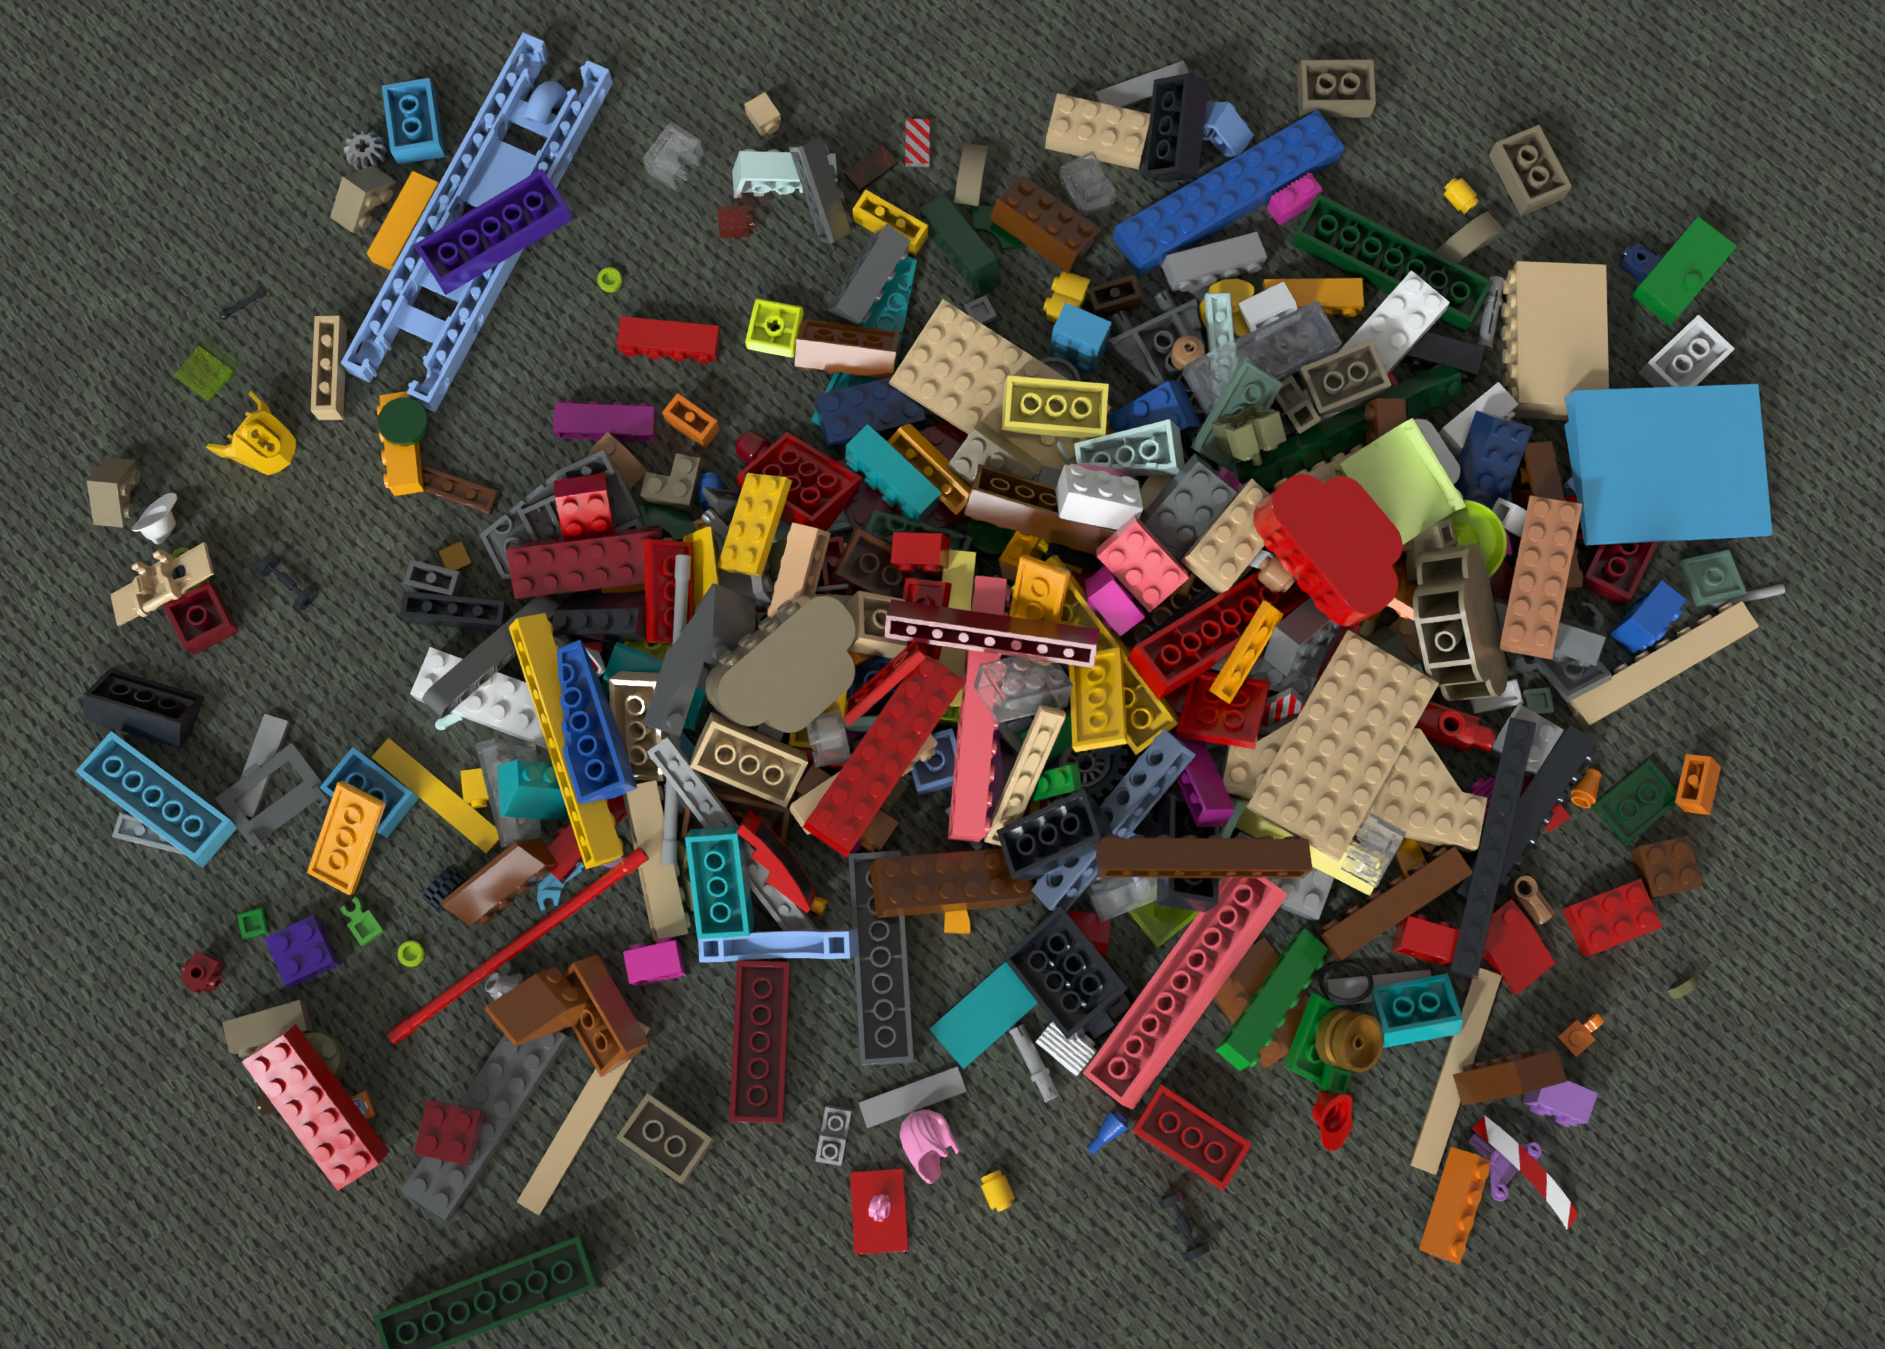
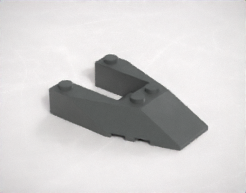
M712 583L695 608L697 611L690 622L684 624L680 630L682 633L675 644L667 649L643 725L677 736L681 735L695 689L699 688L706 691L707 677L711 670L720 663L718 659L727 651L731 650L733 652L740 646L738 642L745 635L755 633L756 599Z

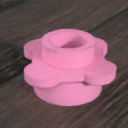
M883 1194L873 1196L869 1206V1216L874 1217L875 1221L883 1222L884 1218L888 1217L891 1208L889 1196H884Z

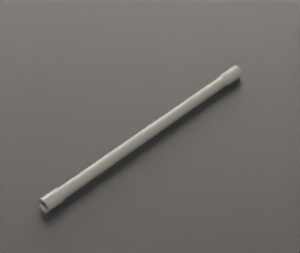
M676 555L675 557L676 584L673 645L682 633L680 630L685 623L687 624L688 584L691 569V556ZM668 733L681 750V735L677 736ZM667 778L661 865H677L679 794Z

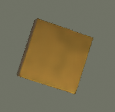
M462 541L439 551L447 569L460 571L473 565Z

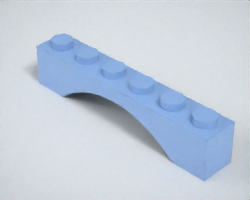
M858 928L751 932L750 936L698 939L699 962H726L769 958L842 959L859 955Z

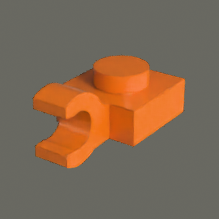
M1598 1013L1596 1015L1593 1014L1583 1024L1578 1020H1574L1557 1038L1574 1057H1577L1596 1040L1590 1033L1600 1027L1605 1021Z

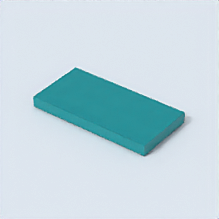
M1004 962L929 1030L960 1066L965 1069L1038 1002L1008 964Z

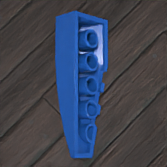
M578 640L557 649L558 677L562 691L560 707L563 708V722L561 723L562 732L565 737L563 754L578 803L585 804L611 799L637 789L638 787L614 715L583 642Z

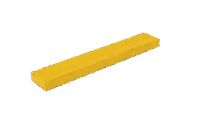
M390 738L372 756L375 761L486 854H489L504 836L500 830L470 805L466 804L463 799Z

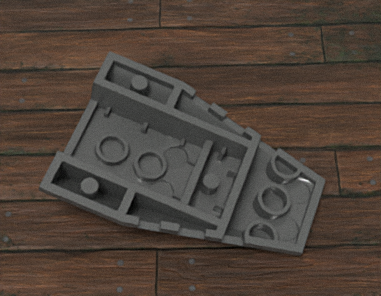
M605 449L558 470L480 534L502 580L511 578L506 549L511 543L563 537L555 500L554 480L605 473L614 530L645 527L642 513L620 468Z

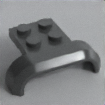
M1583 602L1580 604L1578 614L1571 621L1600 630L1604 616L1593 604ZM1505 651L1507 658L1519 671L1529 672L1538 668L1566 702L1611 680V673L1600 660H1598L1596 666L1585 667L1575 662L1576 659L1567 656L1565 659L1553 656L1551 660Z

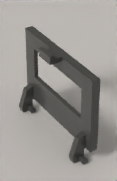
M290 743L260 766L257 763L253 764L244 771L246 775L244 778L215 798L252 847L257 845L258 848L255 850L257 854L271 845L268 841L263 844V839L316 800L321 799V802L318 804L320 808L332 800L331 796L326 798L324 795L326 792L320 789L323 782L293 743ZM289 761L304 781L249 821L234 801Z

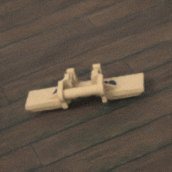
M203 542L175 559L172 555L159 549L153 553L154 558L160 560L156 564L147 566L142 562H136L131 565L132 569L138 571L140 575L136 576L132 583L111 594L117 625L121 626L139 615L141 617L148 616L150 611L156 610L157 607L171 599H179L182 594L188 592V588L214 575L207 543Z

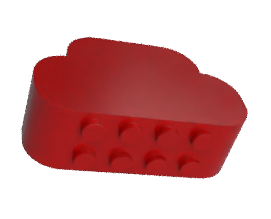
M1299 474L1290 477L1257 504L1253 514V522L1257 533L1264 540V545L1269 551L1275 553L1280 559L1282 567L1292 573L1297 580L1298 586L1310 595L1314 600L1316 608L1325 613L1331 621L1341 626L1356 625L1380 612L1395 598L1398 590V578L1392 565L1401 556L1403 548L1402 538L1396 526L1357 481L1349 477L1337 476L1322 484L1313 476Z

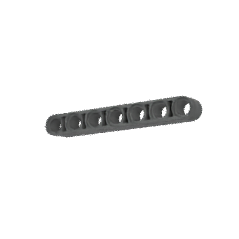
M549 595L536 596L425 692L422 701L441 717L447 716L517 655L509 630V626L516 618L546 613L547 620L552 624L554 610L560 604Z

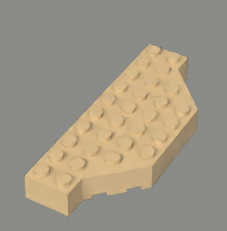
M1296 719L1257 741L1255 749L1226 745L1220 778L1224 782L1228 794L1251 799ZM1414 728L1360 826L1441 847L1446 846V848L1450 849L1456 847L1458 851L1470 853L1478 849L1487 798L1462 792L1421 729Z

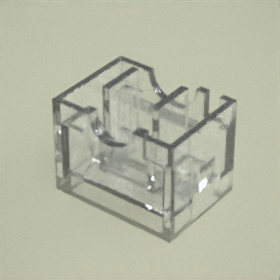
M670 121L643 157L647 174L677 192L679 187L676 185L675 179L682 184L688 180L687 172L682 170L683 167L700 164L699 161L704 156L702 143L699 138Z
M1094 151L1061 166L1059 182L1064 186L1078 213L1087 219L1114 205L1116 190L1110 179H1107L1103 174L1101 164Z
M1370 813L1363 827L1357 826L1355 835L1358 836L1357 839L1361 841V844L1353 843L1352 846L1347 844L1345 851L1347 856L1340 869L1376 888L1400 846L1406 831Z

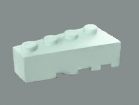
M754 149L739 151L732 171L734 198H742V193L754 192V197L764 196V193L774 190L779 195L790 194L795 189H799L800 193H803L790 152H780L778 150L757 152ZM835 154L827 155L829 165L834 166L837 174Z

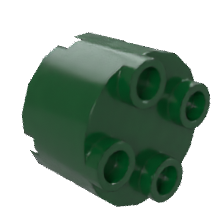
M970 517L967 527V541L971 551L976 552L978 557L987 561H998L1016 531L1009 528H1000L993 523L974 520Z

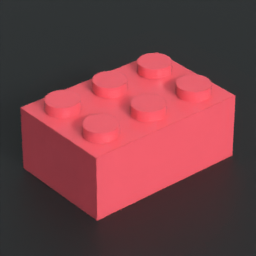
M1136 515L1130 518L1096 549L1097 557L1149 612L1189 579L1187 570Z

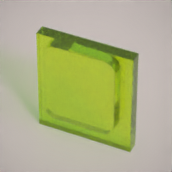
M198 346L173 376L207 402H210L233 375L234 371Z

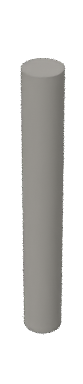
M1783 584L1747 591L1745 597L1710 604L1712 610L1721 608L1730 602L1735 605L1741 601L1744 603L1784 594L1785 587Z

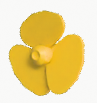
M1224 279L1212 284L1208 293H1230L1234 333L1240 338L1251 336L1252 333L1243 319L1238 303L1253 296V285L1239 279ZM1203 299L1199 310L1201 321L1207 329L1205 300Z

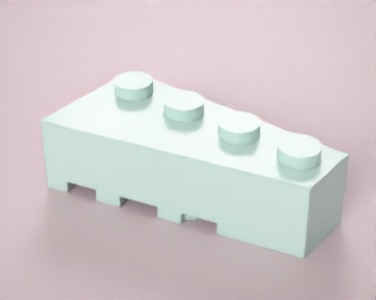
M1170 419L1074 443L1077 464L1115 468L1130 473L1133 476H1176L1185 465L1180 429Z

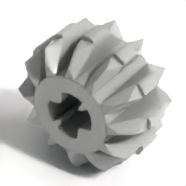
M362 129L361 135L353 132L354 138L346 139L348 145L344 147V152L347 155L346 159L356 170L359 171L371 165L378 168L377 161L385 163L383 155L387 154V149L384 146L383 139L378 137L373 130L368 134L366 130Z

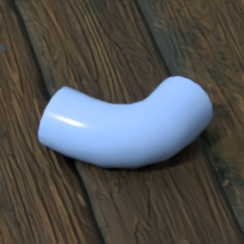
M546 81L539 85L527 103L523 118L532 123L546 126L552 109L562 108L567 98L566 89L561 84L553 81Z

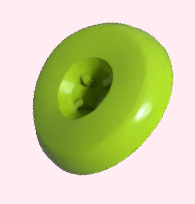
M1463 500L1466 505L1464 508L1454 511L1439 522L1451 518L1458 542L1451 547L1475 543L1480 546L1490 578L1500 567L1507 549L1506 532L1498 516L1488 507L1474 501Z

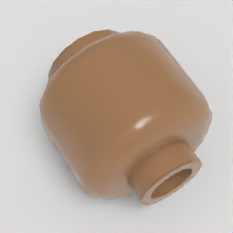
M1191 335L1178 338L1173 345L1170 355L1174 367L1183 372H1191L1197 369L1205 353L1202 342Z
M1268 555L1258 566L1261 569L1258 579L1274 593L1286 592L1296 581L1292 573L1282 567L1280 559L1276 555L1273 558Z

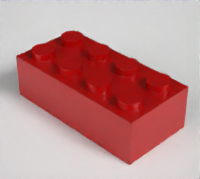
M1159 1085L1130 1130L1220 1190H1225L1252 1145L1163 1085Z

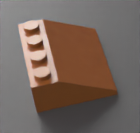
M1265 937L1249 948L1213 998L1232 1025L1279 957ZM1301 989L1298 994L1300 996L1298 1003L1292 1009L1289 1008L1285 1013L1288 1016L1286 1021L1273 1031L1272 1034L1275 1037L1266 1048L1263 1047L1259 1052L1262 1055L1259 1062L1263 1068H1268L1289 1053L1309 1001V997L1304 990Z

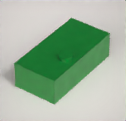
M1697 217L1636 289L1632 297L1671 326L1737 246L1700 217Z

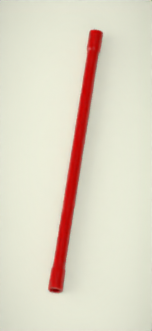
M641 847L637 848L622 859L618 865L412 1016L387 1032L390 1041L397 1045L412 1034L416 1028L626 874L640 867L649 860L646 852Z

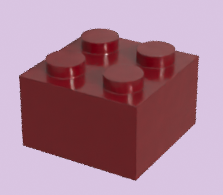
M210 582L189 591L177 600H172L163 605L183 648L193 655L240 632L219 589Z
M427 1100L413 1154L462 1165H473L486 1112L440 1101Z

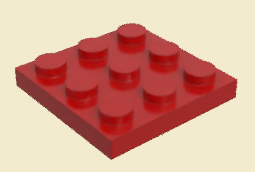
M1203 672L1190 680L1176 730L1177 737L1255 749L1270 690V681L1245 678L1232 702L1229 704L1209 691L1219 674Z

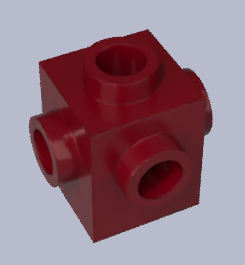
M195 951L192 958L188 959L184 964L180 980L188 983L186 988L195 993L201 994L202 991L211 993L221 983L223 978L221 974L227 964L205 953Z

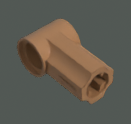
M1520 876L1513 878L1508 883L1509 895L1517 900L1536 927L1545 923L1556 914L1538 890L1537 883L1532 877ZM1520 881L1527 887L1524 895L1518 890Z

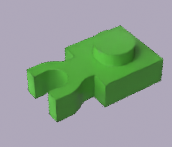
M355 897L352 899L356 904L354 911L350 912L347 906H342L340 910L344 915L352 919V922L347 924L359 944L364 947L383 934L385 930L371 910L363 912L361 900Z

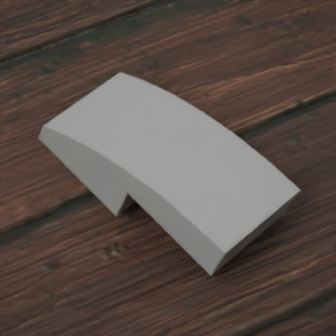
M826 1105L815 1161L842 1165L852 1109Z

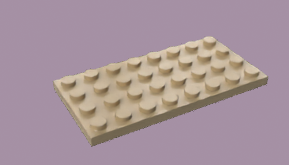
M942 299L889 381L890 385L968 435L978 421L981 420L1040 462L1041 465L1036 474H1039L1042 465L1063 470L1061 465L1066 463L1057 446L1059 441L1062 442L1071 464H1076L1074 443L1090 440L1085 438L1001 432L1004 382L1007 376L1070 380L944 299ZM1107 404V413H1108L1109 410L1111 409V406H1109V405Z
M1348 630L1246 807L1293 836H1298L1299 839H1309L1310 846L1335 861H1340L1439 683Z

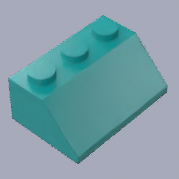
M515 760L497 765L500 817L565 820L568 812L552 763Z
M1448 973L1373 987L1371 996L1374 1016L1380 1023L1383 1031V1048L1460 1034L1463 1018Z

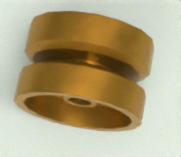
M1340 1008L1331 1010L1322 1018L1315 1037L1319 1057L1326 1064L1359 1073L1368 1071L1377 1063L1384 1044L1381 1025L1373 1016Z

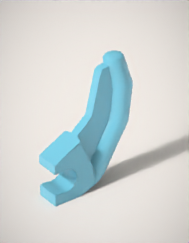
M584 862L578 866L563 884L552 874H549L539 883L537 900L541 911L546 910L544 902L548 898L553 899L554 906L560 904L565 883L582 872V868L585 867Z

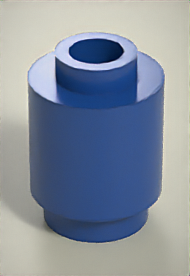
M704 473L700 475V480L698 481L699 505L705 508L706 511L712 509L704 496L702 489L703 487L723 489V481L718 473Z

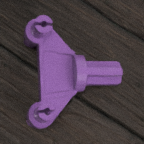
M1475 1133L1470 1138L1469 1145L1491 1161L1489 1168L1491 1194L1495 1200L1504 1201L1509 1194L1506 1185L1518 1169L1489 1142ZM1537 1143L1521 1144L1535 1160L1540 1158L1542 1150Z

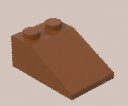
M554 967L534 974L485 1007V1011L514 1046H518L577 1025L587 1002L558 968Z

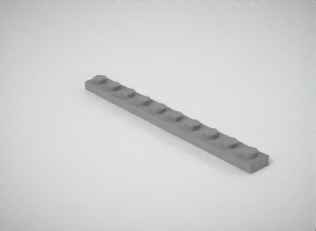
M670 735L647 751L648 755L704 828L738 826L695 769L690 768V761ZM745 840L750 888L782 930H818L800 907L765 881L769 870L751 857L755 847Z

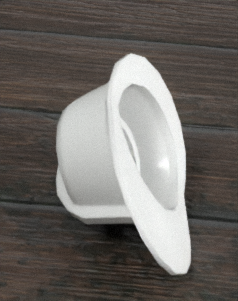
M167 493L149 505L139 521L132 527V531H140L155 544H161L169 537L176 526L171 509L176 503L177 495L175 493Z

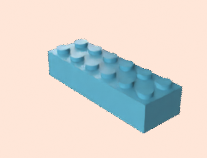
M112 731L76 770L87 782L202 868L237 829L236 825L229 818Z

